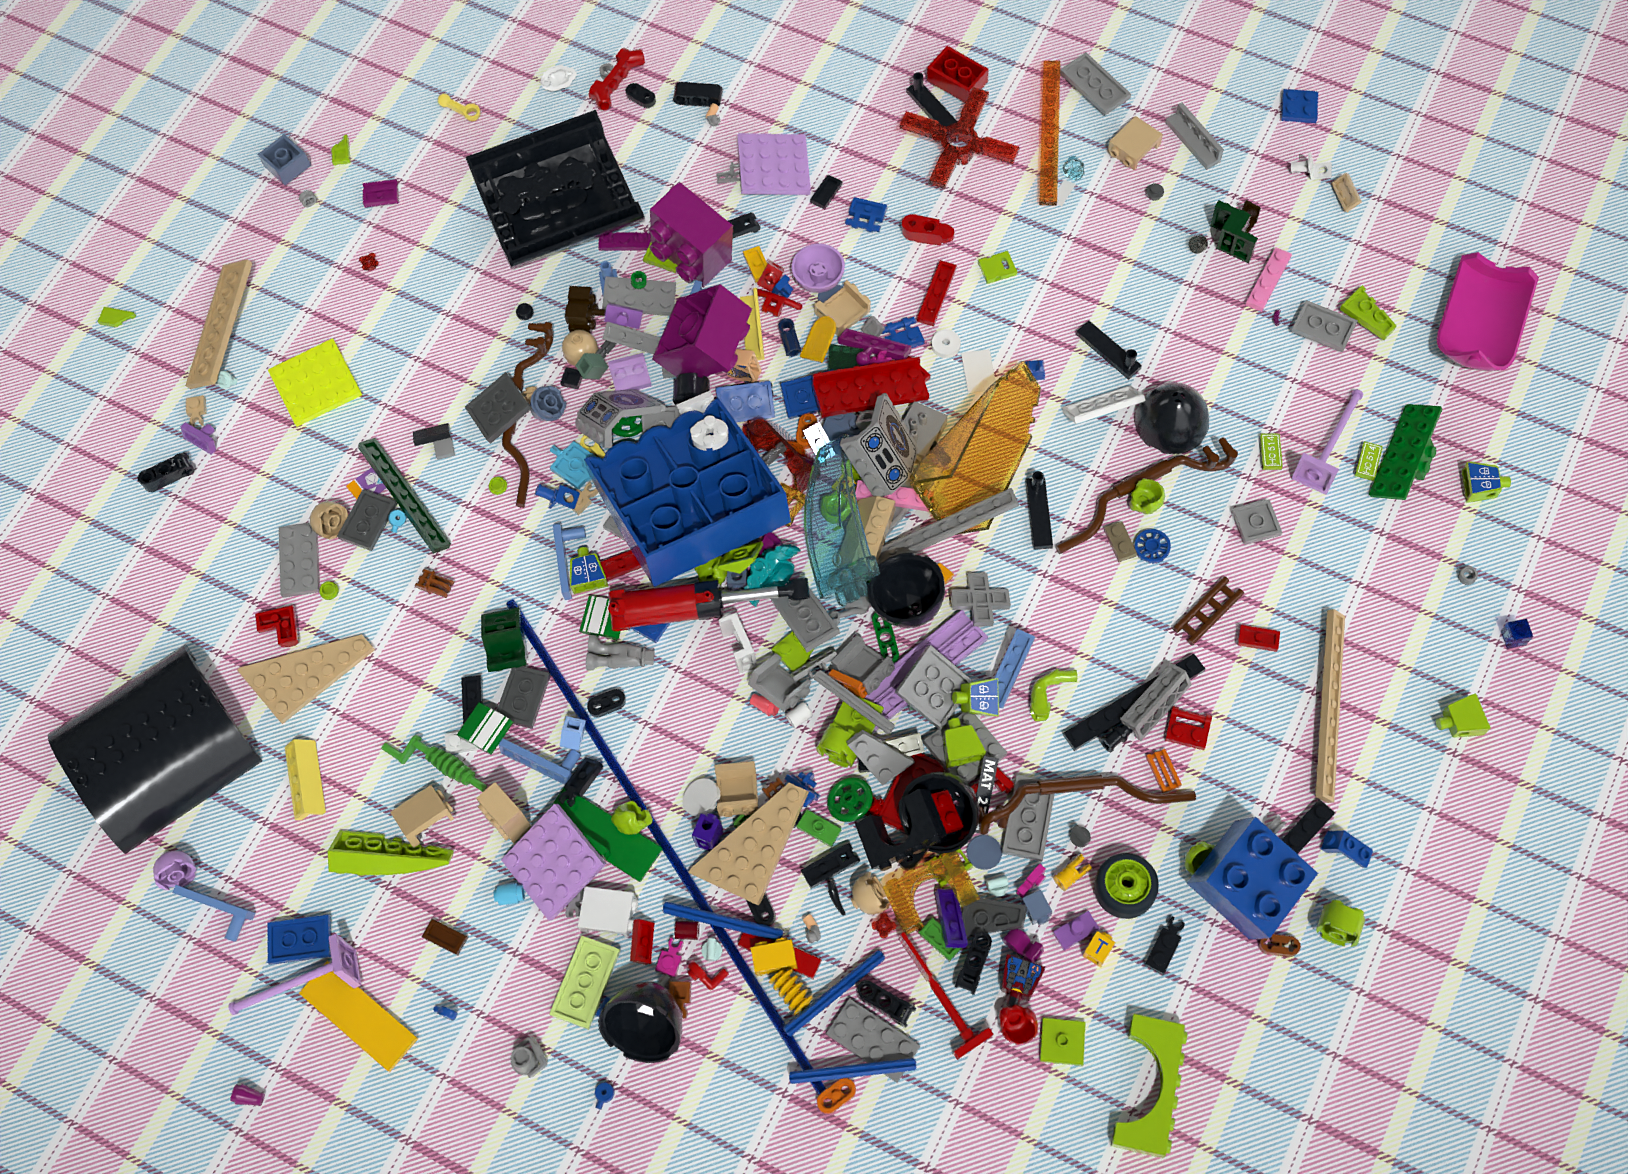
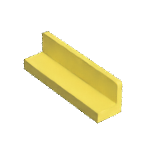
M753 288L754 295L740 297L744 303L752 308L747 321L750 325V330L744 338L745 350L754 351L757 360H765L757 288Z
M293 739L285 746L294 819L303 820L310 814L323 815L326 813L316 742L314 740Z

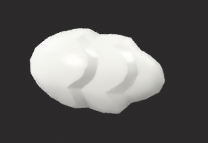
M559 65L548 69L542 75L540 82L544 89L558 91L569 87L577 74L575 69Z

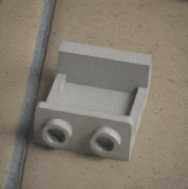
M858 635L831 661L834 670L862 682V686L868 695L873 690H876L880 683L890 676L895 669L892 658L889 656L884 658L866 646L863 638Z
M775 653L752 671L748 685L785 712L788 708H793L799 699L807 697L811 690L809 687L812 681L807 679L804 683H801L799 680L794 682L789 673L779 666L782 657Z

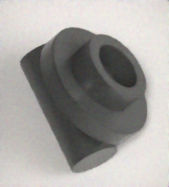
M1076 825L1071 829L1070 840L1073 845L1085 847L1089 844L1091 835L1086 828Z

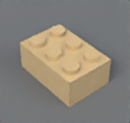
M495 782L476 798L480 803L477 807L506 841L510 839L515 843L532 828L521 810Z

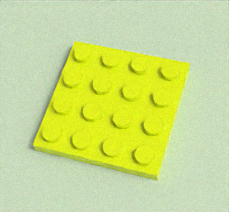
M333 338L267 369L296 427L362 396Z

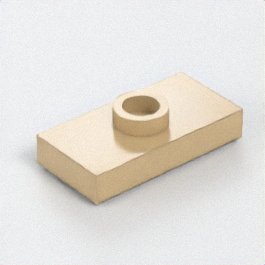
M1345 172L1331 183L1345 212H1349L1362 203L1348 173Z

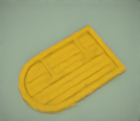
M823 316L815 321L800 354L801 358L823 363L835 335L836 322L829 316Z

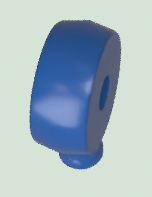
M436 1005L433 1009L437 1014L452 1021L456 1019L458 1014L444 1006L439 1007Z
M604 1082L596 1087L595 1098L598 1102L595 1108L602 1110L603 1104L613 1099L615 1090L610 1083Z

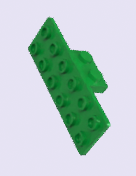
M1405 405L1369 492L1370 497L1406 500L1414 478L1416 480L1425 479L1426 474L1430 471L1431 461L1436 456V447L1431 437L1442 412L1441 406Z
M559 794L553 804L560 805L599 855L608 863L641 882L662 852V847L640 833L624 834L620 832L612 823L611 815L583 797L577 796L575 804L569 807L566 801L563 804L560 803L558 799Z

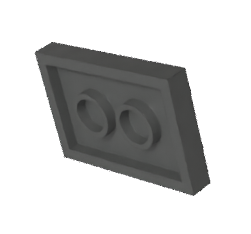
M363 489L339 531L338 539L372 551L389 521L388 516L390 512L397 506L396 501Z
M523 666L511 668L497 712L512 720L514 725L533 729L551 677L550 673Z

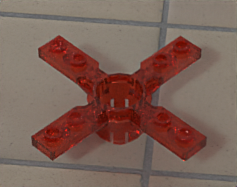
M973 87L961 111L958 123L951 124L948 127L940 125L936 120L908 111L905 112L900 122V129L940 142L943 147V153H941L929 178L930 185L945 189L956 165H960V160L962 166L966 165L968 160L970 162L974 154H982L1014 164L1019 153V146L990 137H978L977 132L974 130L989 97L988 91ZM958 136V141L964 142L967 145L957 147L951 145V143L956 142Z

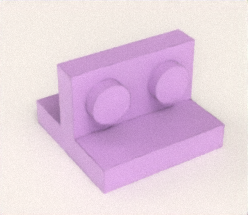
M643 353L608 361L615 391L627 389L640 390L652 386Z

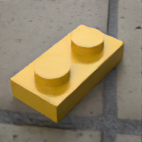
M760 246L743 251V256L755 283L758 282L767 266Z

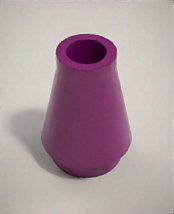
M243 1083L241 1085L236 1084L230 1101L235 1102V1105L261 1106L265 1094Z

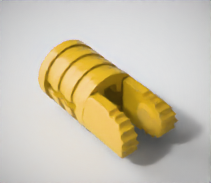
M1082 854L1066 865L1061 872L1053 876L1055 883L1063 891H1066L1068 887H1071L1072 884L1092 869L1090 864L1083 866L1079 871L1075 869L1084 860Z

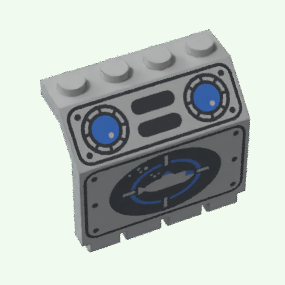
M627 389L594 393L577 412L575 425L579 432L603 448H612V428L622 417L657 414L664 412L666 407L639 390Z
M883 393L877 397L871 424L859 435L841 439L840 446L873 496L883 497L891 495L912 476L918 450L916 447L917 442L912 434L909 433V429L901 419L888 395Z

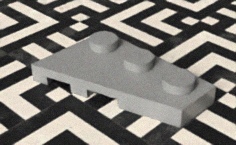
M861 730L846 741L850 749L882 785H885L915 763L914 759L910 756L903 755L896 748L889 747L882 740L864 730Z

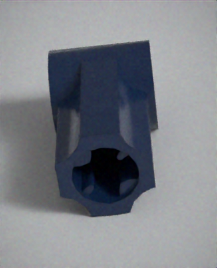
M789 318L782 319L778 327L786 356H797L801 353V348L794 322Z

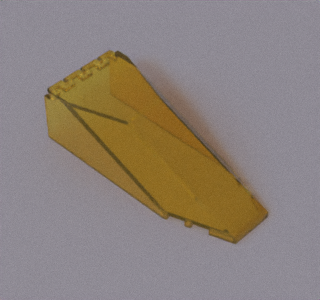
M1019 361L996 380L913 470L910 476V485L919 494V498L929 508V512L936 521L1009 488L1032 439V435L1028 434L1030 424L1035 423L1032 411L1033 407L1038 406L1041 391L1040 385L1024 361ZM994 518L958 534L989 530Z

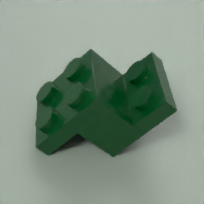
M1218 200L1210 223L1211 227L1221 231L1216 249L1249 264L1258 240L1252 234L1246 233L1251 214Z
M519 607L481 614V638L487 656L488 672H498L504 669L519 668L527 665L526 640L521 626Z

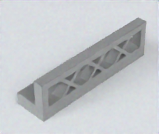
M1183 102L1179 103L1176 113L1166 118L1165 123L1202 166L1208 170L1221 162L1224 149Z
M607 322L602 339L654 354L661 337Z
M1170 663L1121 717L1122 724L1131 728L1138 740L1142 741L1192 685L1187 672Z

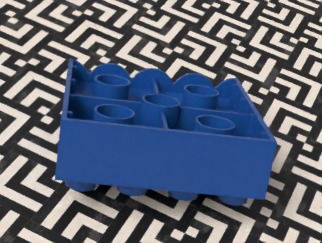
M719 398L712 401L704 413L689 411L682 414L674 421L671 428L656 426L647 430L640 437L638 443L624 441L614 445L607 451L603 459L594 456L584 459L588 474L619 531L654 587L791 522L785 490ZM706 416H714L715 419L725 422L728 427V441L717 450L712 448H706L707 451L700 450L692 442L690 429Z

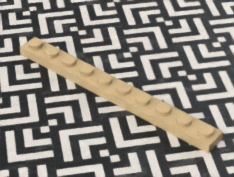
M1335 609L1327 610L1319 747L1317 750V783L1315 787L1316 797L1326 803H1334L1345 630V616Z

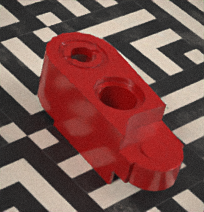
M909 214L902 220V232L909 241L941 246L942 243L951 242L954 239V228L948 224L940 223V219Z

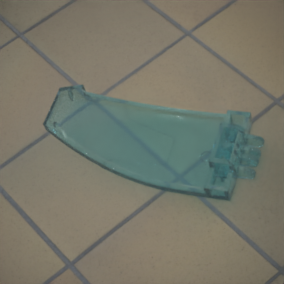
M843 434L818 449L811 469L804 504L805 540L820 599H828L835 596L839 606L842 607L858 600L860 596H867L866 582L880 574L875 555L871 556L856 499L852 463L840 446L841 439L849 438V434Z

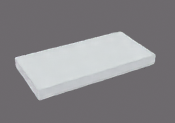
M1129 385L1065 406L1062 409L1063 414L1077 424L1144 402L1145 396Z

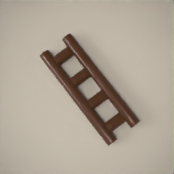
M1223 576L1172 627L1176 633L1183 629L1191 637L1187 640L1190 645L1193 646L1244 595L1243 590L1238 589L1234 592L1226 586L1229 582L1226 576ZM1219 591L1229 597L1223 605L1213 598ZM1207 603L1216 610L1210 618L1200 611ZM1194 616L1204 623L1197 631L1188 624Z

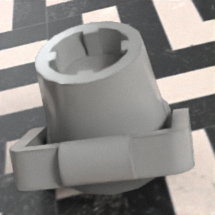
M528 1037L514 1047L515 1049L510 1059L512 1068L516 1073L528 1075L531 1078L547 1067L544 1052L535 1037ZM529 1042H530V1044H531V1046H532V1048H530V1047H524V1046L527 1045Z

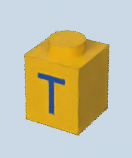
M1097 931L1085 950L1083 957L1101 968L1114 947L1115 942L1112 940L1113 938L1105 932L1100 933Z

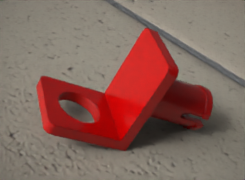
M768 260L767 266L760 276L757 285L772 292L774 286L781 278L784 268Z

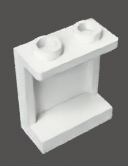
M737 613L724 615L718 620L722 636L726 637L734 634L741 650L733 653L739 674L757 667L755 652Z
M585 887L577 927L581 932L589 933V930L622 934L625 937H629L630 932H633L634 919L632 918L633 913L637 912L638 899H636L633 892Z

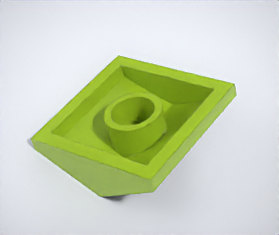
M763 542L741 546L725 553L718 565L719 570L741 574L755 561L763 547Z

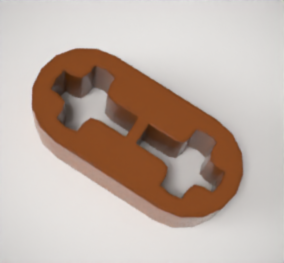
M1273 934L1271 938L1260 939L1258 944L1259 949L1264 954L1282 957H1294L1301 948L1299 940L1295 937ZM1269 939L1272 944H1278V946H1272L1270 949H1267L1268 947L1264 943ZM1289 942H1292L1291 944L1295 947V949H1293L1292 952H1290L1289 948L1282 947V945H1287Z

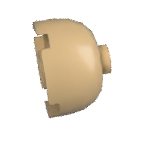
M584 330L571 331L562 342L564 358L573 366L577 364L584 353L595 354L599 349L594 336Z
M332 501L319 503L314 507L310 515V525L313 531L329 540L337 538L348 517L347 509L341 506V504Z
M868 872L859 877L853 884L851 902L856 909L859 908L868 915H875L888 909L890 904L889 901L885 903L883 897L887 895L877 877L871 878L870 875L872 873Z

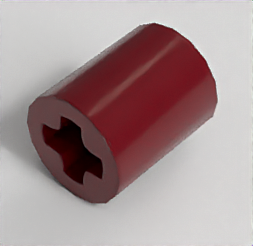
M676 920L675 939H699L700 923L698 921Z

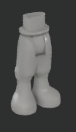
M589 635V653L586 656V670L591 671L603 666L617 669L653 665L655 650H646V647L642 648L618 642L611 643L610 645L600 643L597 636ZM595 654H610L611 656L602 657Z

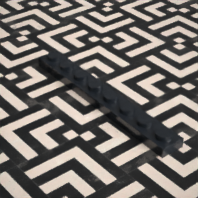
M1195 654L1176 664V666L1187 672L1190 680L1205 672L1206 669ZM1159 675L1064 732L1063 736L1071 748L1076 751L1120 724L1121 717Z

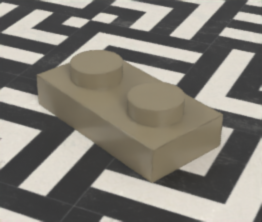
M1123 521L1104 527V532L1118 563L1137 556Z

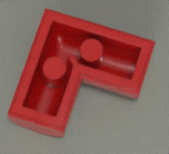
M293 605L255 614L258 633L276 630L278 644L281 647H293L299 643Z

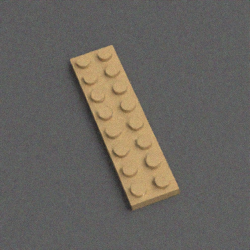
M248 259L222 266L185 384L189 389L214 385L218 380L223 357L228 347L227 344L237 318L238 308L251 272L252 262Z

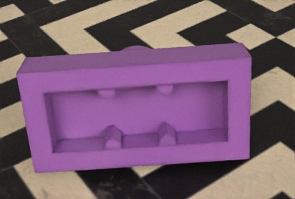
M608 303L604 322L640 329L643 310Z
M186 422L180 426L185 440L210 455L216 451L214 440L210 437L215 430L210 424H206L200 430Z
M1087 911L1053 931V935L1065 951L1096 933L1100 928L1090 912Z

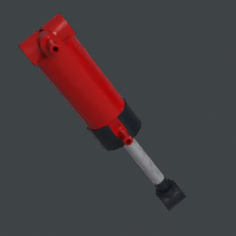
M808 578L791 579L787 582V585L723 593L722 589H720L719 580L634 591H625L624 589L608 592V610L611 616L612 631L630 630L631 627L722 618L724 604L787 596L788 599L798 601L809 599L810 594Z

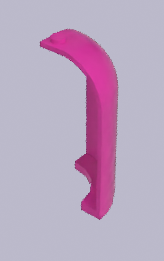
M1479 252L1462 255L1437 333V345L1448 358L1460 365L1476 370L1500 371L1510 367L1516 357L1539 277L1530 266H1506L1505 269L1495 266V262L1486 259Z

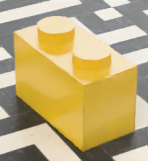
M780 938L775 940L776 943L767 944V942H759L755 944V947H750L756 976L797 968L792 939Z

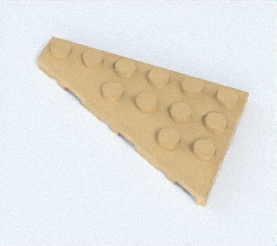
M361 634L240 667L237 671L283 724L375 651V649Z
M788 783L690 868L688 873L759 905L809 791Z

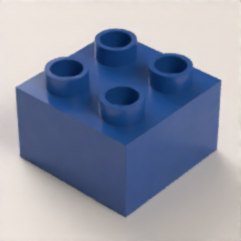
M1251 817L1233 822L1187 884L1248 939L1271 938L1318 875V872L1257 817Z

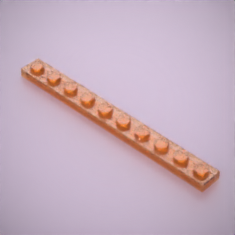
M1043 60L1039 205L1057 206L1060 61Z

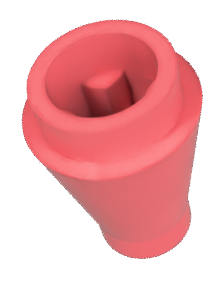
M757 694L752 695L750 699L751 705L768 716H775L778 713L779 708L765 697Z

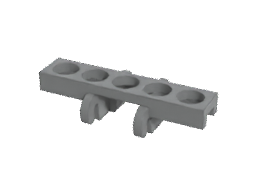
M731 162L732 165H730L729 172L716 173L718 184L740 181V178L736 177L740 172H734V168L739 167V163L733 164Z
M830 649L789 674L791 679L796 682L806 675L813 679L814 676L810 670L816 666L827 670L826 663L834 659L837 653L834 649Z

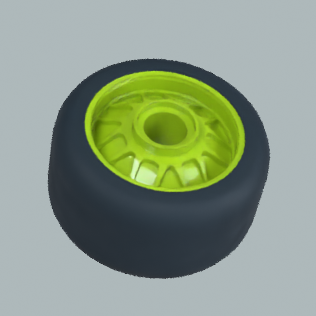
M1120 853L1109 857L1100 866L1094 882L1095 896L1100 906L1112 916L1122 919L1136 918L1147 912L1153 905L1159 889L1158 876L1153 866L1143 857L1132 853ZM1122 881H1129L1132 887H1124Z

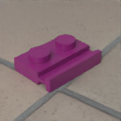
M397 179L362 183L363 205L365 208L399 204Z

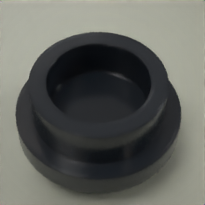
M527 303L518 305L516 309L518 319L523 321L529 320L534 314L532 306Z

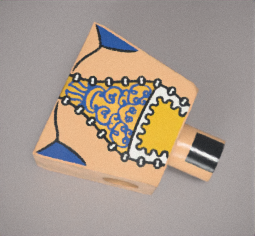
M736 349L735 353L738 355V360L735 366L729 372H726L727 376L746 383L757 382L762 370L754 351Z

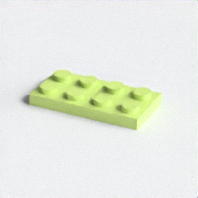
M581 936L549 1015L589 1030L620 954V949Z

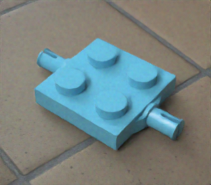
M574 441L564 450H560L555 445L550 448V452L557 456L556 461L550 466V470L576 489H580L587 481L592 480L588 474L584 459L596 457Z

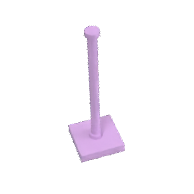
M1358 389L1353 390L1352 398L1320 458L1317 459L1303 453L1292 476L1293 480L1327 495L1339 469L1327 464L1326 461L1356 404L1364 395Z
M337 934L329 936L331 963L240 1002H232L228 1006L229 1011L232 1015H236L244 1008L331 971H334V974L351 987L361 986L356 949Z

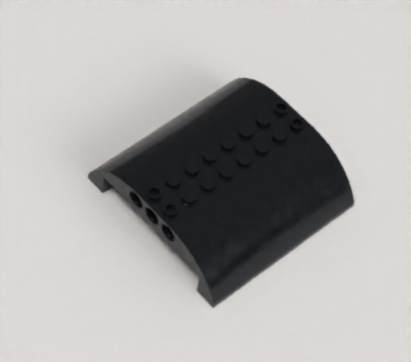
M596 109L465 157L511 269L645 219L644 213L638 201L635 202L607 142L602 122ZM567 157H572L587 163L589 168H593L597 172L592 177V186L584 189L587 193L586 200L578 206L569 208V212L562 214V211L551 214L552 217L547 219L544 216L534 220H526L520 215L521 207L514 214L506 213L505 211L500 212L498 202L505 196V193H501L496 189L498 181L502 177L512 175L523 178L525 176L524 169L531 162L538 164L539 167H548L551 173H555L562 161ZM574 181L568 183V189L570 186H573ZM562 190L553 191L551 194L556 193V192H559V191H562Z
M186 644L48 734L50 747L80 799L99 826L124 854H127L262 762L254 747L244 738L195 663L196 658Z

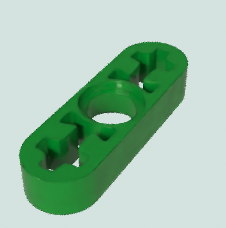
M875 613L872 617V624L880 654L887 658V648L890 647L894 664L899 660V651L892 625L884 620V629H881L880 622H877L880 617ZM883 634H888L891 636V640L885 643L880 640V637Z

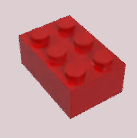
M948 45L927 67L928 82L966 104H969L988 83V68Z

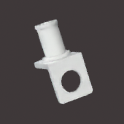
M1308 152L1307 161L1291 162L1292 174L1308 172L1310 173L1311 180L1331 178L1332 163L1314 164L1312 152ZM1322 167L1328 169L1325 174H1319L1318 170Z

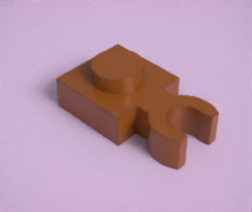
M669 981V991L676 999L683 1013L682 1018L685 1019L688 1016L685 1003H691L692 982Z

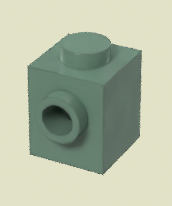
M584 353L575 365L583 379L599 380L609 368L601 354Z

